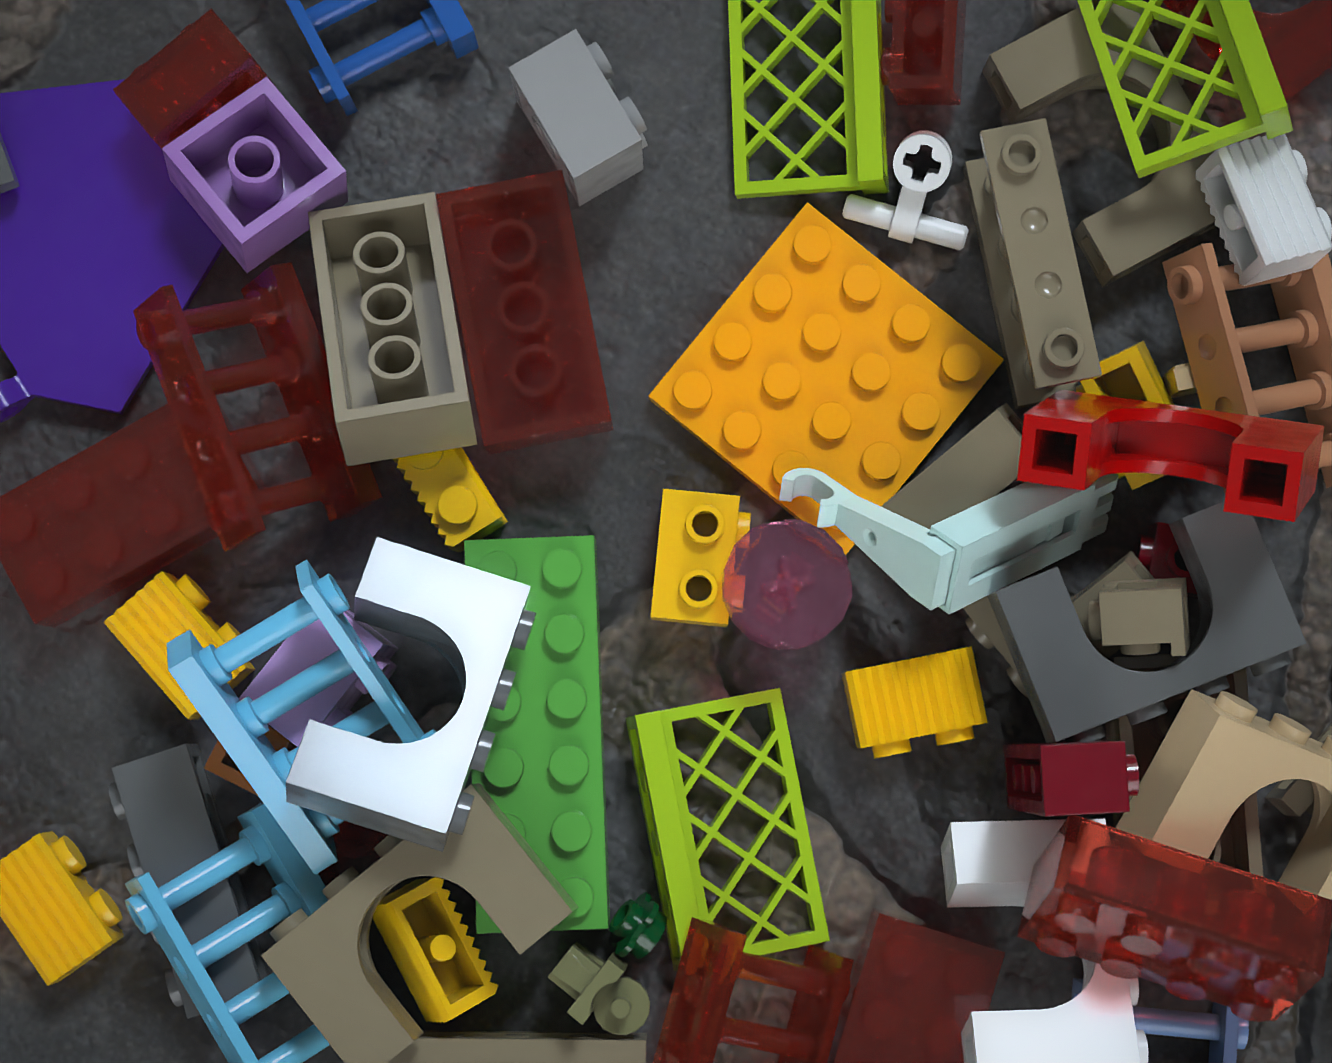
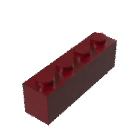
M1060 741L1003 745L1008 809L1045 817L1130 812L1129 796H1138V763L1134 754H1126L1125 741L1067 743Z

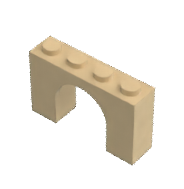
M1191 689L1139 784L1138 796H1133L1129 802L1130 812H1124L1116 829L1143 858L1198 878L1230 818L1249 796L1259 789L1278 781L1288 779L1309 780L1314 792L1312 819L1304 837L1274 889L1304 919L1332 929V735H1328L1324 743L1309 738L1312 734L1309 729L1284 715L1275 713L1271 721L1256 716L1258 710L1253 705L1231 693L1221 691L1217 699H1214Z

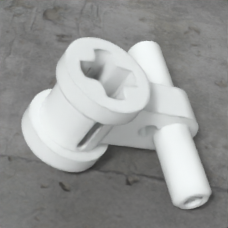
M920 130L909 134L900 143L893 159L895 176L902 184L897 206L850 194L846 198L842 213L843 217L888 230V237L912 244L913 239L917 238L956 250L963 249L969 231L967 226L921 213L927 192L941 186L949 175L952 165V152L947 141L936 132ZM921 145L932 147V158L935 161L941 162L940 169L929 168L925 177L914 175V164L905 160L906 153L917 154Z

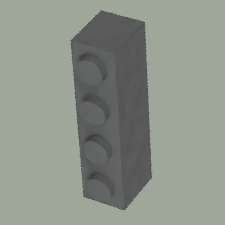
M184 744L111 768L115 782L109 784L108 787L111 804L120 821L127 819L134 844L127 847L132 872L135 877L149 872L158 888L229 846L207 770L204 769L205 763L199 744ZM238 871L172 910L191 946L249 911ZM151 931V935H152L154 941H155L157 944H159V942L157 941L155 935H154L153 932ZM258 936L205 968L224 1003L269 975L266 962L261 957L263 952ZM171 965L172 968L165 970V979L172 1002L176 1007L184 1006L187 1019L200 1015Z

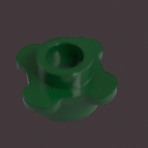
M647 892L642 893L635 901L632 899L627 900L617 910L611 920L609 931L612 934L609 938V944L616 948L615 953L620 957L630 953L637 959L643 958L654 948L666 928L667 916L659 911V904L651 901L652 896Z

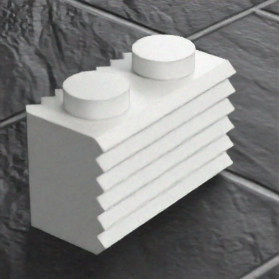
M1285 134L1269 140L1266 135L1263 137L1257 136L1251 140L1246 139L1240 143L1236 142L1217 149L1196 170V180L1201 182V191L1205 193V202L1210 205V214L1215 216V226L1220 228V237L1225 240L1224 248L1229 251V260L1234 263V272L1239 274V283L1243 286L1311 269L1332 250V224L1325 210L1316 207L1306 184L1308 175L1306 162L1300 152L1291 149Z

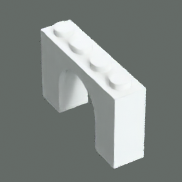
M1066 819L950 822L941 845L947 908L1021 906L1045 913L1060 923L1071 935L1080 951L1084 968L1081 993L1063 1005L1042 1010L971 1012L961 1032L964 1063H1148L1147 1038L1143 1030H1136L1132 1007L1137 1005L1139 998L1138 975L1133 965H1126L1123 942H1127L1129 938V914L1125 903H1117L1114 883L1120 876V852L1115 841H1108L1106 820Z

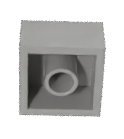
M577 29L508 67L516 100L578 206L583 205L643 170L642 149L648 146L643 132L647 131L646 125L636 106L628 96L620 101L616 97V90L610 79L614 76V72L597 42L586 46Z

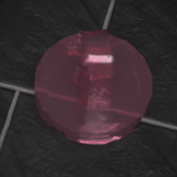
M791 519L774 521L768 524L764 523L752 528L732 548L722 571V599L731 621L750 640L771 649L799 650L822 641L843 620L852 598L851 573L847 566L849 563L842 547L825 530L803 520Z

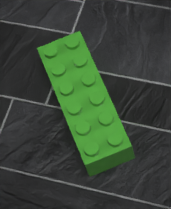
M594 535L464 540L465 565L530 586L526 609L537 613L525 650L512 647L505 669L517 672L505 710L493 707L491 709L485 730L496 733L484 772L471 769L472 784L480 783L577 904L578 908L550 931L608 929L610 925L597 541ZM476 900L477 934L502 933Z

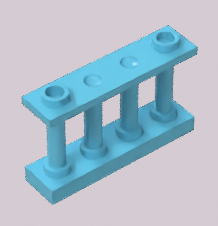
M306 559L295 566L299 588L303 594L302 598L218 648L212 644L203 648L190 629L169 641L166 645L168 671L316 875L338 861L333 835L340 831L338 824L344 820L286 802V780L299 746L290 752L285 747L276 752L264 735L269 731L268 723L355 672L374 701L333 725V727L367 737L390 723L403 743L422 740L433 735L436 731L432 729L426 734L423 733L343 614V612L350 609V606L335 579L329 573L319 578ZM320 619L339 647V650L254 701L249 696L239 700L227 683L233 678L231 672Z
M262 802L237 817L244 828L239 832L240 839L163 886L158 888L149 872L126 882L125 886L130 892L131 897L125 900V904L131 918L140 931L144 934L152 931L228 1063H303L330 1045L314 1024L259 1060L238 1027L289 994V991L274 972L224 1003L205 970L206 967L285 918H288L297 910L302 908L309 917L328 901L322 892L326 886L318 873L316 875L313 873ZM254 862L258 866L264 863L277 885L271 889L272 896L191 946L172 910L250 863Z

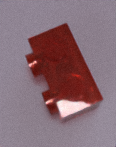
M885 0L886 23H892L891 47H884L882 51L881 80L883 86H889L898 105H961L966 0Z
M211 8L194 23L186 26L175 39L146 63L134 69L131 75L115 87L113 91L149 136L162 149L268 76Z

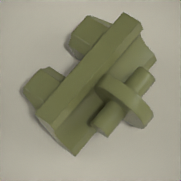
M577 940L548 976L551 981L575 999L567 1013L582 1025L591 1015L592 1011H594L596 1021L604 1030L616 1035H627L636 1032L643 1026L650 1013V999L647 990L640 982L630 977H621L629 962L617 955L615 951L605 962Z

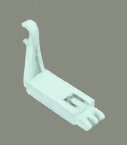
M797 468L784 474L779 501L791 502L793 498L798 496H807L814 499L820 504L817 527L837 526L912 598L929 610L939 607L946 613L951 614L1080 550L1083 542L1105 532L1108 523V515L1106 513L1111 510L1113 502L1111 492L1116 489L1119 476L1117 473L1104 475L1098 478L1086 490L1024 482L931 525V529L857 496L827 474L811 468Z

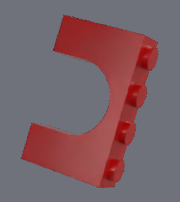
M1058 390L1024 413L1017 481L1086 490L1098 478L1116 473H1151L1185 477L1225 488L1224 512L1295 522L1316 489L1324 426Z

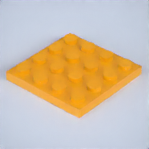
M807 202L648 395V399L845 557L855 543L835 525L824 528L817 527L820 507L817 501L807 496L795 497L791 502L779 501L784 474L797 468L816 469L827 474L857 496L882 506L897 493L1004 359Z

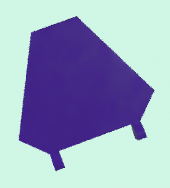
M198 71L0 93V133L20 187L0 194V346L17 370L15 377L0 382V423L18 414L35 397L123 415L225 247L170 181L162 150L164 146L221 108Z

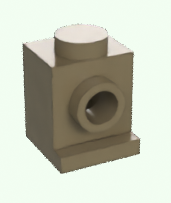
M1186 578L1106 581L1099 591V600L1089 601L1091 640H1102V646L1120 645V653L1125 655L1157 653L1161 651V643H1171L1172 656H1186L1191 643Z

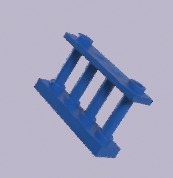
M286 0L319 63V65L308 71L326 104L338 99L346 116H349L358 110L346 89L348 85L433 41L437 46L448 42L457 59L479 48L475 32L458 0H426L429 8L420 12L422 19L333 64L317 32L379 0H323L306 10L300 0Z

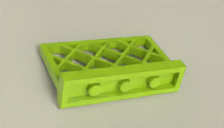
M728 0L734 184L737 199L862 190L864 195L889 193L881 0H840L841 15L830 6L835 0H810L815 6L792 31L768 12L778 0H762L760 3L756 0ZM743 2L753 10L745 20L743 16ZM823 13L841 27L842 40L824 60L800 40ZM763 18L785 39L760 64L745 51L744 37ZM793 46L817 66L794 93L770 73ZM841 57L843 60V76L833 68ZM745 62L755 70L747 81ZM826 74L844 89V102L827 121L802 101ZM765 79L788 100L763 126L747 112L746 98ZM797 107L820 129L797 154H794L772 133ZM844 118L846 139L835 130V127ZM747 123L758 132L749 143ZM828 135L846 150L847 174L819 176L805 163L807 158ZM766 140L790 160L773 180L749 181V159ZM798 168L808 176L804 178H790Z
M1077 0L1138 178L1263 132L1266 133L1269 140L1293 131L1285 97L1249 0H1199L1190 18L1161 8L1163 0H1149V2L1143 0H1100L1096 9H1094L1092 0ZM1113 3L1142 14L1127 42L1102 32L1101 25ZM1207 11L1213 27L1201 23ZM1153 19L1183 30L1168 58L1139 47ZM1194 35L1220 44L1222 52L1210 74L1180 63ZM1108 49L1120 53L1115 65ZM1132 58L1161 69L1147 98L1126 91L1121 87L1120 81ZM1227 67L1234 84L1221 79ZM1173 74L1203 86L1188 115L1158 103ZM1214 91L1240 100L1246 116L1244 119L1220 128L1199 120ZM1128 105L1140 109L1134 122ZM1151 115L1182 126L1171 146L1147 155L1144 154L1139 138ZM1193 131L1201 134L1190 138Z
M775 688L625 718L662 912L667 916L666 932L673 969L687 974L710 969V966L830 941L781 689ZM767 704L772 730L758 750L734 734L730 729L745 707ZM730 711L722 725L708 716L709 714ZM695 717L717 732L698 762L677 749L672 727L673 721ZM724 738L753 757L734 788L705 768ZM774 744L778 763L767 756ZM679 762L692 770L684 783ZM761 764L779 775L782 780L784 793L771 813L742 794ZM699 776L729 795L709 826L689 813L686 796ZM737 801L765 820V823L746 851L717 832ZM786 807L790 826L779 819ZM692 825L704 833L696 846ZM773 827L794 841L796 857L783 876L755 858V855ZM712 839L741 858L722 889L703 878L700 872L698 860ZM749 864L778 884L758 915L730 896ZM798 871H800L803 890L791 883ZM704 889L716 896L709 909L707 908ZM786 890L806 903L811 930L787 935L767 921ZM724 903L753 921V924L739 945L716 950L711 923ZM762 928L775 936L774 938L754 942Z

